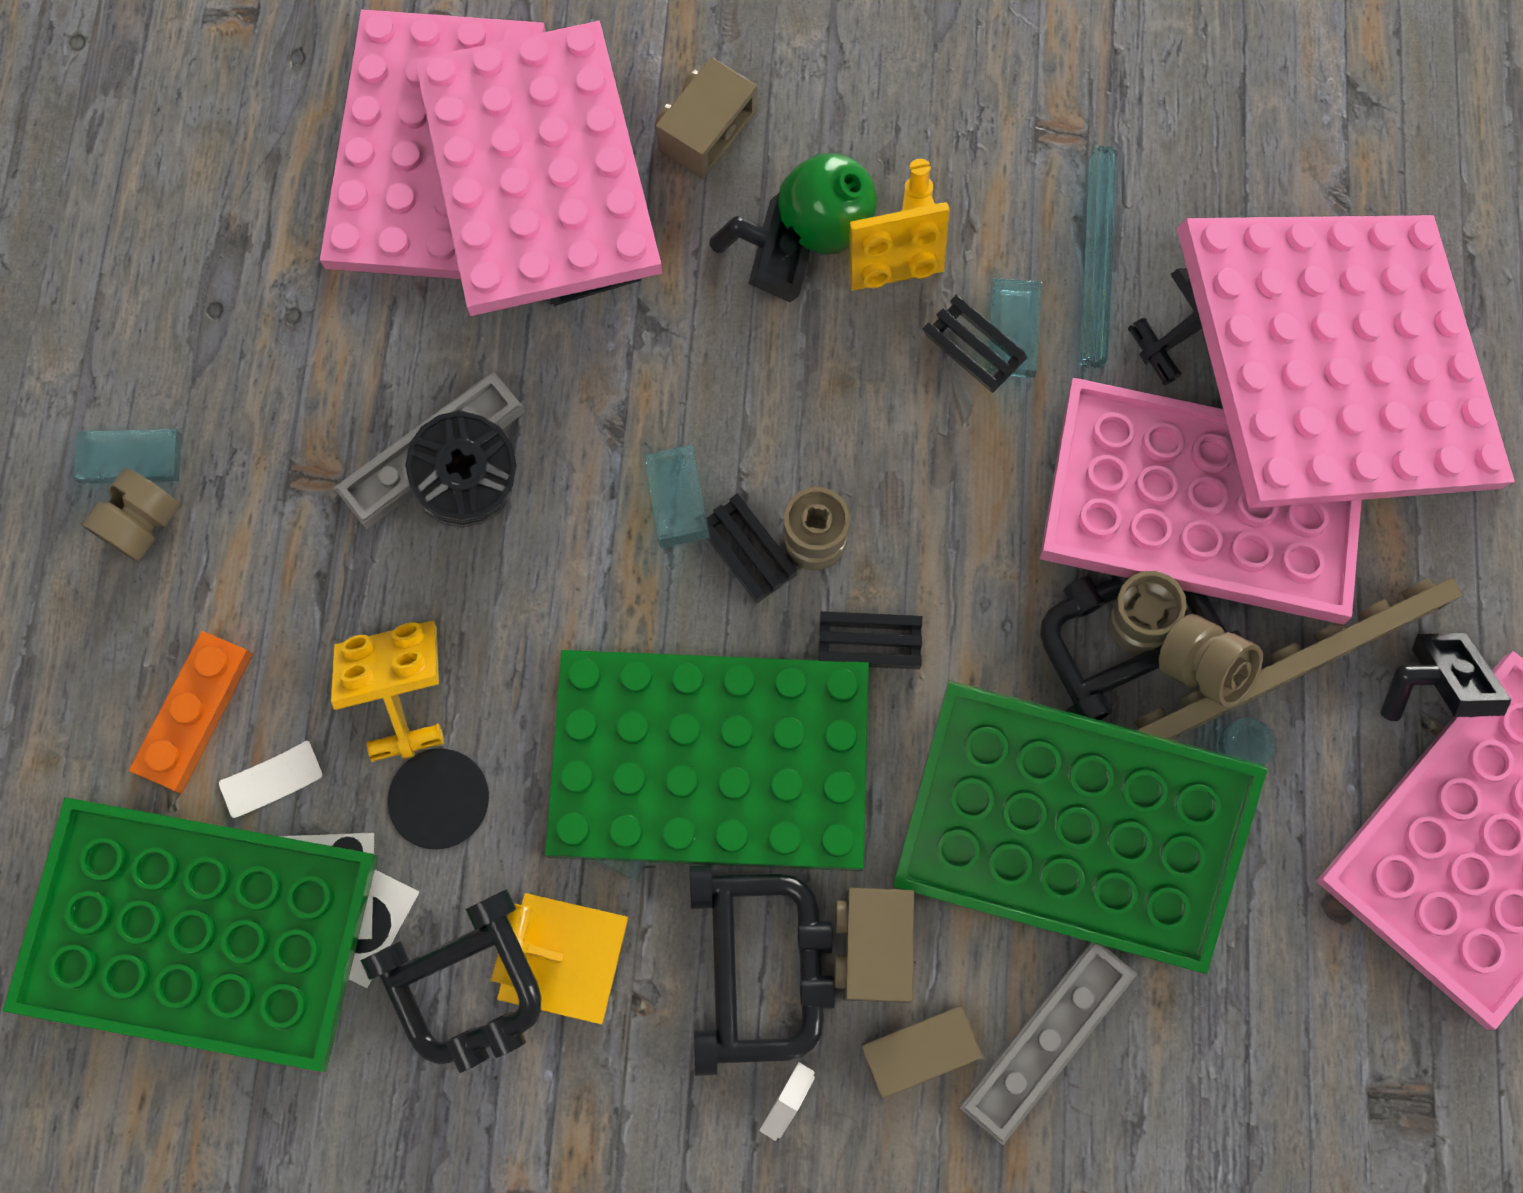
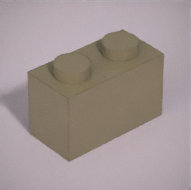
M710 57L700 71L695 69L690 73L684 83L682 93L673 104H666L659 112L655 121L658 150L704 179L756 114L757 85L713 57Z
M849 888L846 892V901L837 900L836 933H845V955H835V988L844 989V1001L913 1002L914 890Z

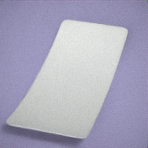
M304 741L263 763L220 780L219 786L231 817L236 818L317 781L322 777V771L310 742Z

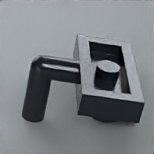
M778 193L769 202L763 227L743 217L736 216L710 238L709 244L712 250L717 253L724 252L739 238L758 246L748 284L783 300L792 302L799 297L810 250L798 242L802 237L795 232L792 226L787 229L784 225L778 205Z
M1466 633L1417 634L1412 651L1420 664L1401 665L1396 669L1380 711L1385 719L1399 721L1402 718L1414 685H1434L1454 717L1505 716L1512 699Z

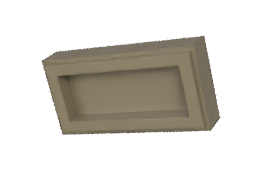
M962 1005L861 1045L881 1099L983 1058Z

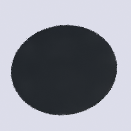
M433 749L419 753L404 763L392 780L388 793L390 818L397 831L406 840L419 847L427 849L453 847L468 839L481 825L488 808V785L476 763L462 753L448 749Z

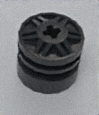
M465 411L440 414L421 426L409 444L405 463L412 495L424 513L441 524L460 528L483 524L500 513L511 496L517 466L512 443L500 426L483 415ZM461 456L464 462L473 461L475 463L470 467V477L468 479L462 480L458 473L449 475L447 472L453 468L452 459L454 457Z

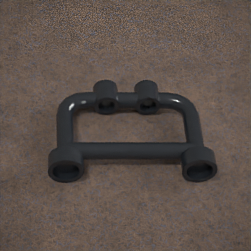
M1110 575L1112 579L1095 586L1090 576L1080 578L1069 584L1063 590L1067 599L1048 610L1041 622L1040 631L1043 647L1074 704L1066 712L1099 721L1113 712L1104 693L1160 668L1159 656L1162 646L1148 650L1084 679L1061 637V628L1065 622L1075 617L1080 618L1089 615L1104 604L1117 598L1122 585L1129 578ZM1183 590L1186 595V602L1193 614L1221 626L1224 632L1227 633L1207 595ZM1239 630L1230 632V633H1235V634H1237V635H1239V636L1242 637V635L1240 634Z
M711 865L690 866L691 909L712 908L716 1030H694L695 1076L717 1075L718 1063L789 1061L803 1057L814 1049L822 1035L824 1023L823 1009L835 1008L833 975L822 976L821 954L832 953L831 921H819V908L816 896L805 882L795 876L784 874L712 876ZM788 896L795 902L798 910L800 1002L802 1009L801 1029L795 1036L790 1038L738 1040L733 897Z
M507 889L465 909L475 930L410 961L401 941L360 960L369 980L380 976L408 1040L415 1051L425 1060L436 1064L454 1062L459 1073L469 1070L490 1058L486 1050L488 1047H491L495 1058H498L524 1045L526 1040L523 1033L537 1022L541 1013L542 995L538 982L507 917V914L517 910ZM495 946L517 992L519 999L518 1009L515 1012H508L482 1026L466 1030L447 1041H438L429 1031L409 985Z

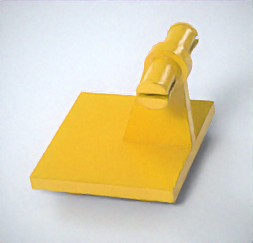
M916 159L910 164V178L906 181L904 187L902 211L850 222L849 284L851 291L864 288H879L887 283L911 278L921 279L935 273L944 272L950 209L947 202L934 203L932 198L933 183L929 179L931 166H929L930 163L927 160Z
M434 620L423 623L409 622L391 631L371 636L356 635L342 643L334 644L331 703L334 710L383 698L396 733L393 736L367 741V751L372 763L397 755H402V758L406 759L414 757L417 750L440 744L444 745V737L439 723L412 731L409 730L398 695L439 684L437 627Z
M525 893L522 905L514 904L517 910L509 913L508 919L538 982L542 995L541 1010L603 1025L629 917ZM498 953L492 978H490V981L501 983L497 1000L519 1005L517 992Z

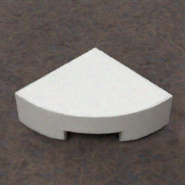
M798 1062L762 1124L760 1132L774 1141L782 1137L815 1079L813 1076L815 1072Z

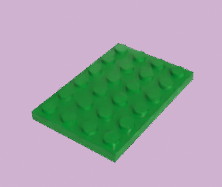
M561 650L545 856L556 859L863 871L869 662Z
M948 680L893 879V887L902 890H914L916 894L1207 974L1268 768L1263 764Z
M64 797L2 1012L318 1072H327L378 856L372 853Z

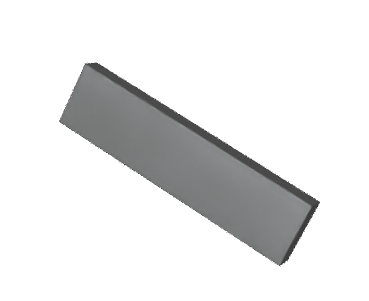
M494 371L334 487L335 491L366 530L413 496L405 463L409 444L421 426L440 414L465 411L483 415L500 426L501 429H504L525 413L523 406ZM456 456L452 459L453 466L462 460L461 456Z
M1089 942L958 1108L999 1144L1004 1145L1136 977L1137 973L1105 946Z

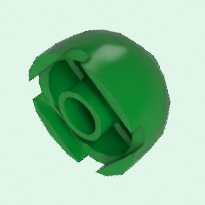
M819 153L798 164L780 185L778 205L784 225L787 229L792 226L795 232L802 237L798 241L802 246L820 254H838L850 246V222L875 217L877 193L869 173L855 159L839 153Z

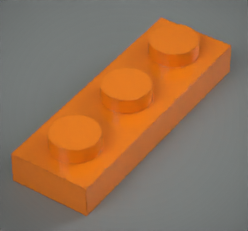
M201 631L128 771L182 794L253 654L247 649Z

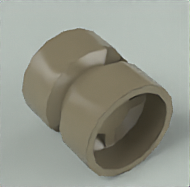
M124 467L107 489L110 500L108 502H97L81 525L134 561L140 562L156 540L152 532L155 527L165 528L181 504L148 479Z
M824 487L804 489L789 500L784 511L783 547L787 557L794 564L806 570H823L833 566L842 557L847 545L850 528V512L846 502L836 492Z
M1142 571L1131 576L1122 585L1108 617L1109 633L1114 642L1124 651L1135 655L1162 646L1172 627L1184 617L1187 609L1186 595L1180 584L1169 575L1158 571Z
M1189 614L1181 618L1172 627L1164 640L1159 656V667L1164 675L1187 687L1200 685V694L1224 707H1232L1248 695L1260 674L1263 663V651L1259 645L1235 633H1225L1221 626L1195 614Z

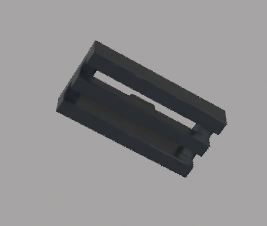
M956 294L950 300L952 306L947 311L942 308L936 314L938 320L933 325L928 322L922 329L930 340L993 393L1027 359L1026 353ZM960 315L1011 358L1007 362L962 325L957 318ZM947 328L952 330L998 371L991 376L947 338L943 332Z
M737 493L729 499V503L714 509L712 515L707 518L704 516L698 520L697 526L757 604L797 575V569ZM736 513L780 569V574L776 576L731 518V515ZM720 523L725 527L765 579L766 584L760 587L714 527Z
M821 611L818 660L869 662V667L920 669L922 665L921 628L923 616ZM830 627L910 630V635L830 632ZM829 644L910 647V655L829 651Z

